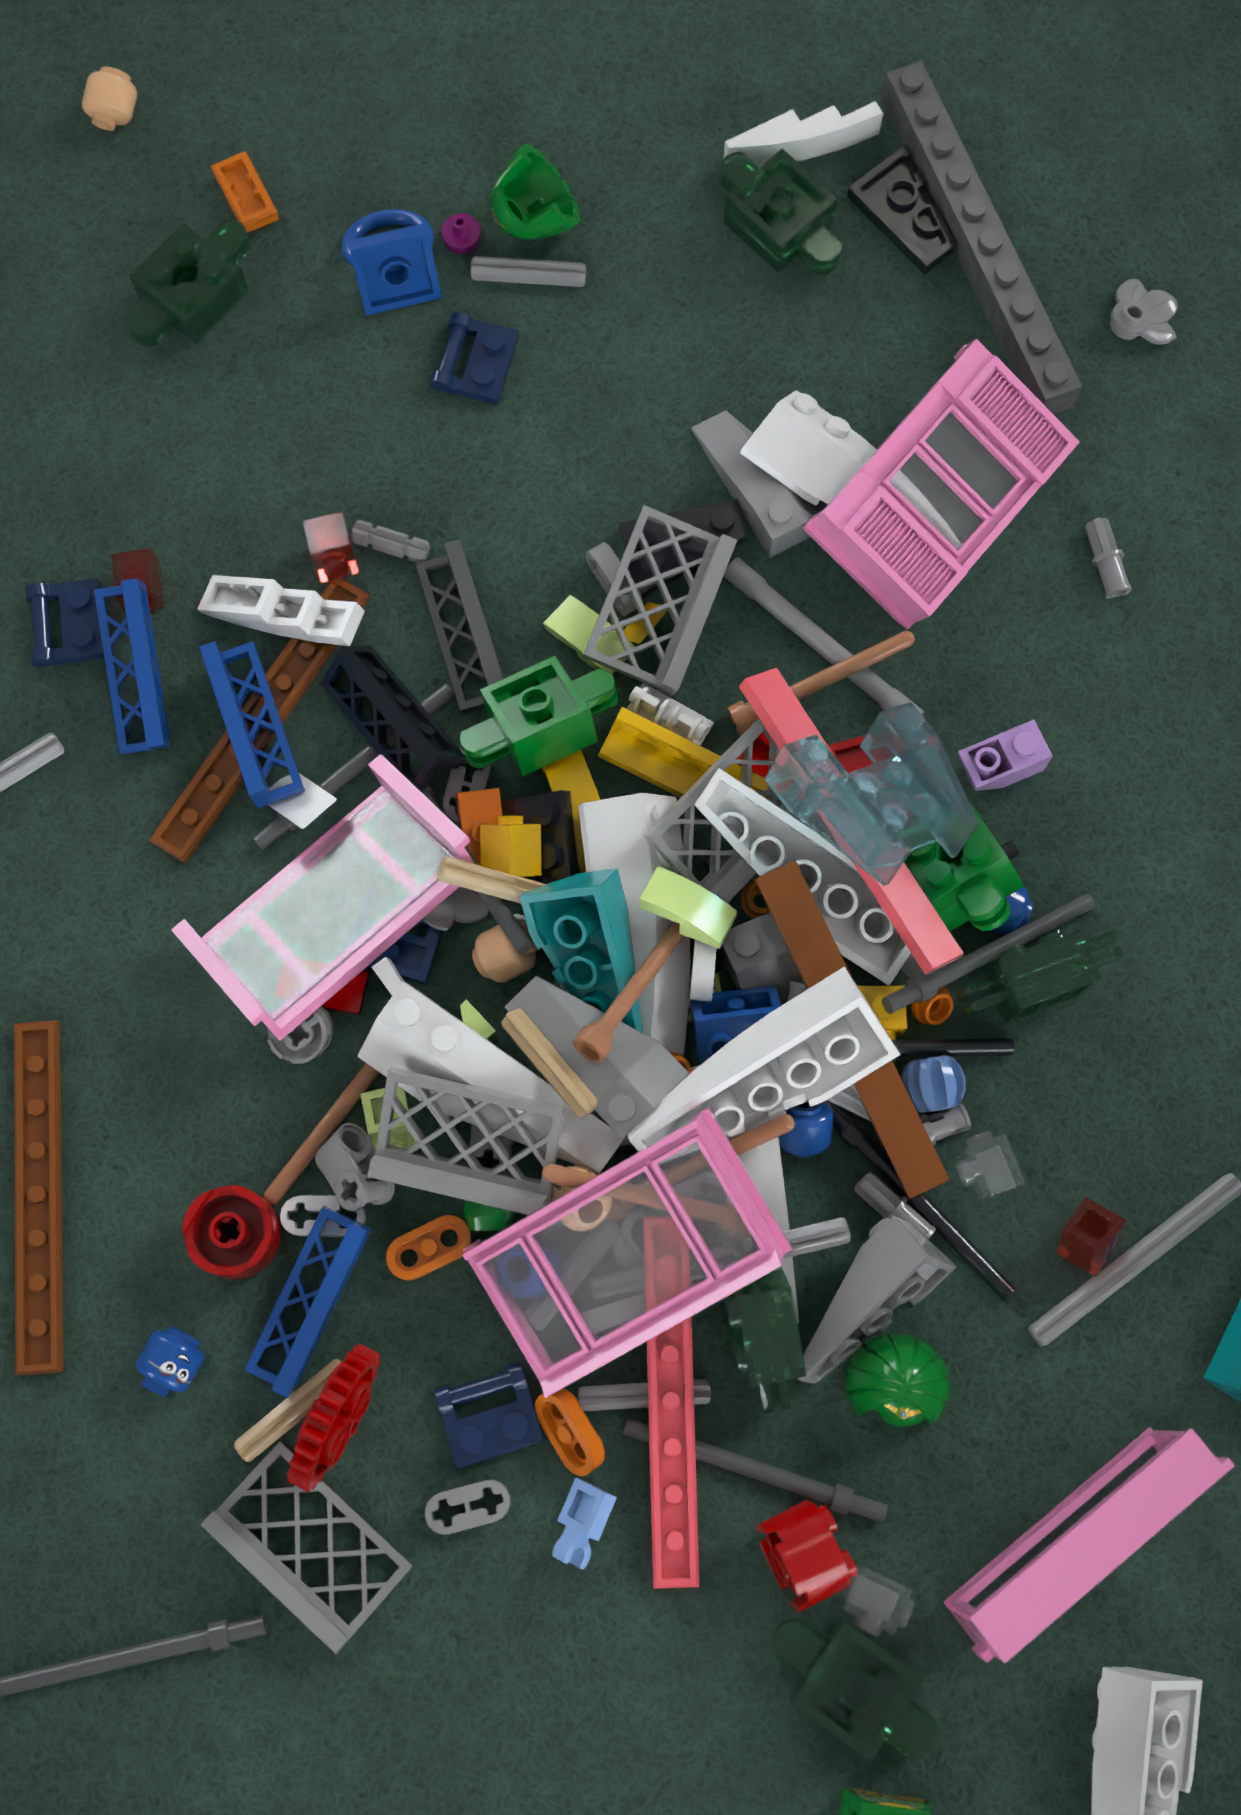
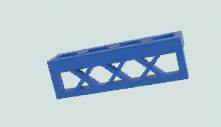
M135 578L122 580L121 586L94 589L119 754L171 747L146 584ZM123 596L126 618L121 624L109 616L106 598ZM110 623L117 627V630L113 635L111 633ZM123 633L130 637L133 658L128 665L116 658L114 652V645ZM116 664L124 669L119 677ZM129 674L133 675L137 681L139 700L134 706L121 697L120 691L121 685ZM123 705L127 707L129 710H131L126 716V718L124 716ZM137 715L143 720L146 742L129 744L126 728Z
M215 641L199 646L248 794L257 808L306 792L254 642L252 641L221 652ZM250 657L253 667L245 681L230 675L227 664ZM256 678L260 688L253 685ZM234 685L241 688L238 695L236 693ZM249 692L263 697L265 701L257 718L243 712L241 707ZM268 715H270L272 724L265 721ZM247 722L254 724L250 731ZM261 728L275 733L278 738L270 755L256 749L254 746V741ZM281 750L285 761L278 758ZM259 758L266 761L263 768L261 766ZM277 765L288 770L293 783L270 791L266 779L272 767Z
M322 1206L244 1371L274 1384L271 1391L286 1398L294 1393L372 1228L326 1206ZM327 1219L348 1228L339 1248L326 1252L320 1236ZM315 1245H317L320 1255L309 1259ZM335 1255L330 1265L328 1257ZM322 1260L326 1271L325 1278L319 1289L307 1293L301 1274L306 1265ZM297 1285L300 1296L290 1299ZM315 1296V1299L311 1305L309 1298ZM302 1301L307 1314L300 1330L287 1334L282 1314L286 1306ZM277 1326L281 1337L270 1340ZM296 1337L293 1345L291 1346L289 1339ZM283 1342L287 1357L279 1374L259 1365L267 1347Z

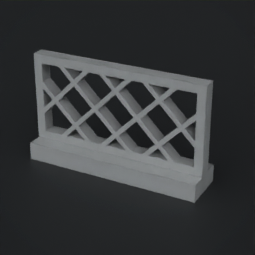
M643 505L582 657L655 687L659 692L673 697L679 690L737 540L724 534L717 537ZM648 519L662 525L668 540L649 547L642 532L646 520ZM673 531H676L681 535L675 537ZM692 538L706 544L702 558L687 563L678 543ZM639 541L642 550L634 553L636 545ZM671 546L680 566L661 574L652 553ZM645 556L654 577L634 584L627 569L631 561ZM698 566L693 578L690 569ZM683 572L689 586V591L687 595L672 601L664 579ZM624 578L627 588L619 590ZM657 583L665 604L646 611L637 590ZM630 593L639 614L619 622L612 605L616 598ZM683 603L681 611L678 615L675 606ZM668 609L675 626L671 633L657 638L649 617ZM609 615L613 625L604 628ZM642 620L651 641L631 649L622 627ZM616 631L624 652L610 657L595 650L600 636ZM668 641L666 649L663 652L660 643ZM654 647L660 661L656 674L653 675L639 669L633 654ZM627 657L630 665L620 660Z
M759 718L644 835L676 874L702 886L726 903L731 901L756 872L734 848L732 850H720L721 834L707 819H694L695 801L699 798L717 769L720 768L725 771L731 764H742L741 783L751 789L752 765H769L768 790L753 791L759 795H767L768 801L803 824L817 810L816 805L799 780L788 791H778L779 766L790 765ZM763 733L770 742L769 760H752L753 741ZM742 753V759H737V757ZM779 754L785 761H779ZM777 796H782L777 802ZM685 812V818L678 819ZM672 824H684L683 849H671L661 838ZM694 824L712 825L711 850L693 849ZM677 855H683V862ZM693 855H710V872L699 882L692 874ZM720 855H726V856L720 861Z
M391 1067L387 1072L375 1156L370 1160L368 1177L530 1215L550 1203L552 1183L544 1180L543 1176L541 1180L526 1177L515 1162L533 1152L543 1168L548 1164L556 1163L565 1107ZM398 1082L414 1086L423 1101L407 1111L396 1096ZM428 1089L434 1090V1091H437V1092L434 1093V1094H431ZM445 1093L456 1095L466 1108L465 1112L451 1121L436 1102V1099ZM471 1099H473V1100H478V1101H480V1102L477 1103V1104H474ZM489 1103L501 1106L510 1119L494 1131L479 1111ZM428 1106L441 1124V1127L425 1137L411 1115ZM515 1109L521 1110V1111H524V1112H522V1113H520V1114L518 1115L517 1112L515 1111ZM395 1110L399 1117L393 1120V1114ZM533 1113L552 1117L550 1132L537 1141L522 1121ZM471 1115L485 1136L468 1147L454 1126ZM401 1122L404 1123L416 1140V1143L409 1148L389 1144L391 1128ZM515 1126L528 1147L511 1157L497 1136ZM444 1132L448 1134L459 1150V1153L450 1159L439 1156L429 1143ZM487 1142L492 1145L503 1161L493 1169L481 1166L472 1153ZM548 1142L545 1154L541 1146ZM421 1147V1149L423 1150V1152H419V1151H416V1150ZM464 1158L467 1161V1163L459 1160ZM508 1168L511 1173L502 1170Z
M279 1441L216 1511L213 1510L202 1522L201 1526L337 1655L412 1568V1565L323 1481L321 1483L318 1482L314 1490L311 1489L310 1492H320L327 1499V1518L300 1520V1493H308L307 1491L295 1485L290 1488L267 1489V1470L280 1456L289 1463L294 1455ZM261 1478L262 1489L250 1490ZM294 1494L295 1521L268 1522L267 1495ZM262 1496V1523L241 1524L230 1511L242 1497ZM332 1504H333L345 1517L333 1518V1516H332ZM353 1523L360 1530L361 1550L333 1552V1524ZM328 1525V1552L301 1554L300 1527ZM295 1527V1554L275 1556L268 1549V1529ZM262 1529V1543L249 1530ZM365 1535L380 1549H366ZM386 1554L395 1564L400 1566L387 1582L367 1583L366 1555ZM361 1556L362 1584L334 1586L333 1558ZM328 1558L329 1586L309 1588L301 1581V1560ZM282 1561H295L296 1575ZM367 1589H380L367 1604ZM362 1590V1611L348 1625L335 1613L334 1592ZM329 1592V1606L315 1593Z

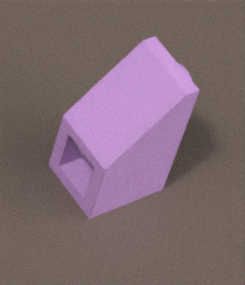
M1031 720L957 752V756L975 791L1004 788L1042 772L1053 757L1035 720Z

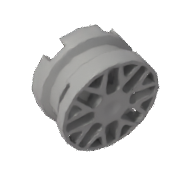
M322 1006L281 1041L267 1027L269 1036L267 1042L272 1052L280 1059L290 1061L292 1064L305 1063L321 1055L330 1046L334 1035L333 1022L329 1013Z

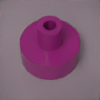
M455 214L446 219L442 226V238L445 247L455 254H467L474 251L481 241L480 225L477 220L468 214Z

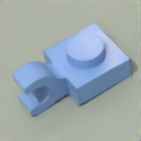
M575 1478L557 1520L566 1525L554 1546L552 1556L563 1563H571L580 1569H584L591 1556L589 1538L599 1541L617 1497L586 1481Z

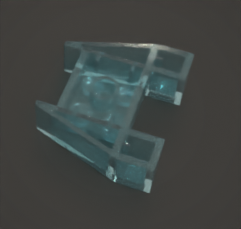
M911 702L880 712L860 747L874 764L848 773L819 736L815 734L783 745L765 778L767 784L790 813L884 886L890 884L912 850L938 841L948 855L954 858L979 825L937 732Z

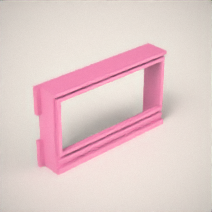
M1149 1427L943 1603L974 1641L975 1645L971 1649L979 1658L988 1663L993 1657H996L1003 1663H1006L1235 1465L1229 1458L1215 1457L1192 1428L1185 1432L1153 1430ZM1152 1445L1158 1451L1157 1454L976 1608L967 1604Z

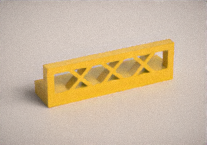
M621 707L598 754V757L680 798L721 757L624 707ZM731 764L724 772L741 782L742 767L737 764ZM751 772V789L768 790V780Z

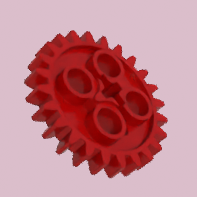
M362 1344L355 1345L352 1352L349 1351L344 1362H340L331 1372L319 1398L313 1401L311 1411L298 1432L297 1444L294 1448L296 1452L289 1462L291 1467L287 1472V1476H289L288 1482L310 1493L311 1489L314 1490L318 1482L321 1483L326 1471H330L337 1464L348 1440L355 1435L358 1424L372 1397L370 1392L373 1388L371 1385L378 1375L376 1371L381 1363L379 1362L381 1358L379 1353Z

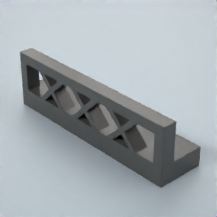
M460 539L444 543L446 556L418 563L416 568L460 713L484 707L482 696L465 700L462 686L469 674L484 680L486 686L502 680L503 676ZM450 566L453 579L444 592L430 585L426 572ZM455 587L460 599L451 595ZM433 594L441 597L438 605H436ZM447 601L463 608L464 616L457 628L441 621L439 614ZM466 623L471 635L462 631ZM444 630L453 634L449 642L447 641ZM458 637L474 644L476 651L468 665L452 657L451 649ZM477 660H479L482 672L473 668ZM455 666L464 670L460 679L458 677Z

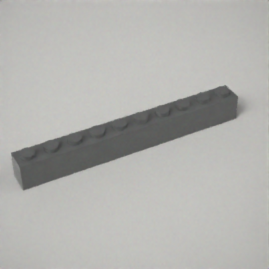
M922 60L886 72L881 101L902 144H907L912 154L911 161L917 173L921 172L926 182L925 189L932 204L937 205L956 243L954 251L1014 375L1053 415L1073 408L1082 384Z

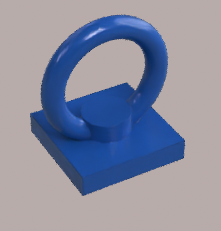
M402 209L377 211L360 218L346 231L342 239V253L346 261L355 269L366 315L442 298L432 252L434 232L430 223L421 215ZM391 225L406 226V228L363 237L370 231L380 227Z

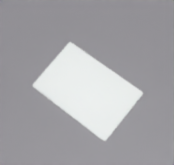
M300 774L306 792L269 804V806L301 829H304L330 807L337 798ZM288 775L279 779L269 790L271 791L293 783L291 776Z

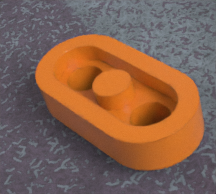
M444 1215L396 1238L387 1249V1266L393 1275L402 1280H417L463 1257L464 1247L472 1242L471 1231L468 1225L457 1216ZM449 1230L455 1231L458 1235V1241L452 1247H446L442 1243V1235ZM408 1250H414L418 1255L416 1264L411 1267L404 1266L402 1263V1255Z
M565 1388L546 1398L544 1393L539 1395L535 1401L537 1419L566 1468L577 1476H586L600 1467L605 1457L603 1443L580 1407L577 1398Z

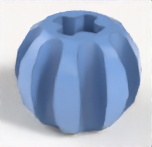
M948 1055L911 1060L904 1066L900 1076L916 1111L920 1113L953 1108L962 1101L966 1091V1078L958 1062Z

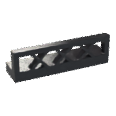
M372 646L341 647L320 684L379 755L382 754L422 793L437 770L458 769L465 755ZM344 670L349 675L350 693L348 694L337 684ZM363 697H368L372 702L373 721H368L364 716ZM386 725H391L396 731L397 749H392L387 743ZM409 753H415L424 764L416 777L410 771Z

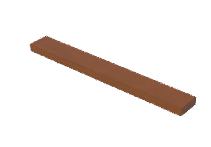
M337 575L333 577L321 594L324 600L357 602L362 609L370 600L369 594ZM290 638L265 674L282 724L286 721L338 645ZM252 693L242 707L243 712L257 718L265 704L264 698ZM268 715L265 721L272 724L270 715ZM247 722L249 731L254 724ZM261 728L254 741L255 748L264 752L276 734ZM227 730L149 839L151 844L184 864L190 859L244 781Z
M796 860L754 879L807 989L843 967L850 974ZM889 1061L855 1082L853 1085L907 1197L911 1199L948 1181L949 1177L893 1061Z
M54 1020L15 1023L16 1375L64 1372L60 1022Z

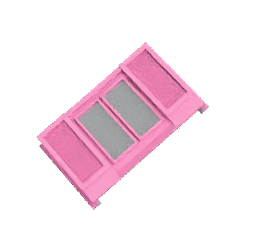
M975 339L968 345L965 344L953 357L956 361L828 506L812 516L802 528L886 612L907 630L914 623L928 618L934 613L993 541L1080 443L996 355L993 356L978 339Z

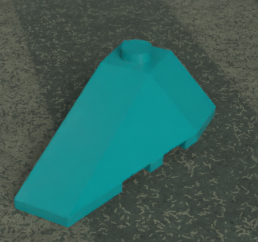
M618 868L577 873L522 893L519 897L530 937L537 949L542 948L555 968L552 973L559 984L564 983L569 993L605 1013L635 974L628 907ZM638 998L622 1019V1022L643 1033Z

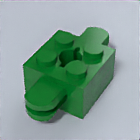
M553 656L482 688L480 693L488 720L462 731L460 735L461 746L466 761L472 767L481 769L510 755L522 776L598 742L592 717L615 707L618 703L613 675L606 670L597 669L572 681L556 656Z
M929 802L921 805L916 809L920 817L910 825L916 837L897 849L950 932L968 920L981 931H989L1000 927L1010 915V907L1006 897L1024 887L1009 858L971 803L953 815H950L948 810L938 802Z

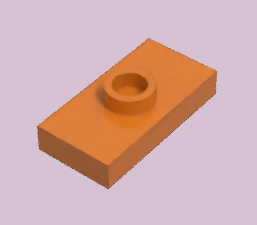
M246 151L211 165L213 175L244 235L279 220L277 210Z
M499 788L455 793L459 828L470 839L471 842L466 847L480 866V825L498 824V816H503Z

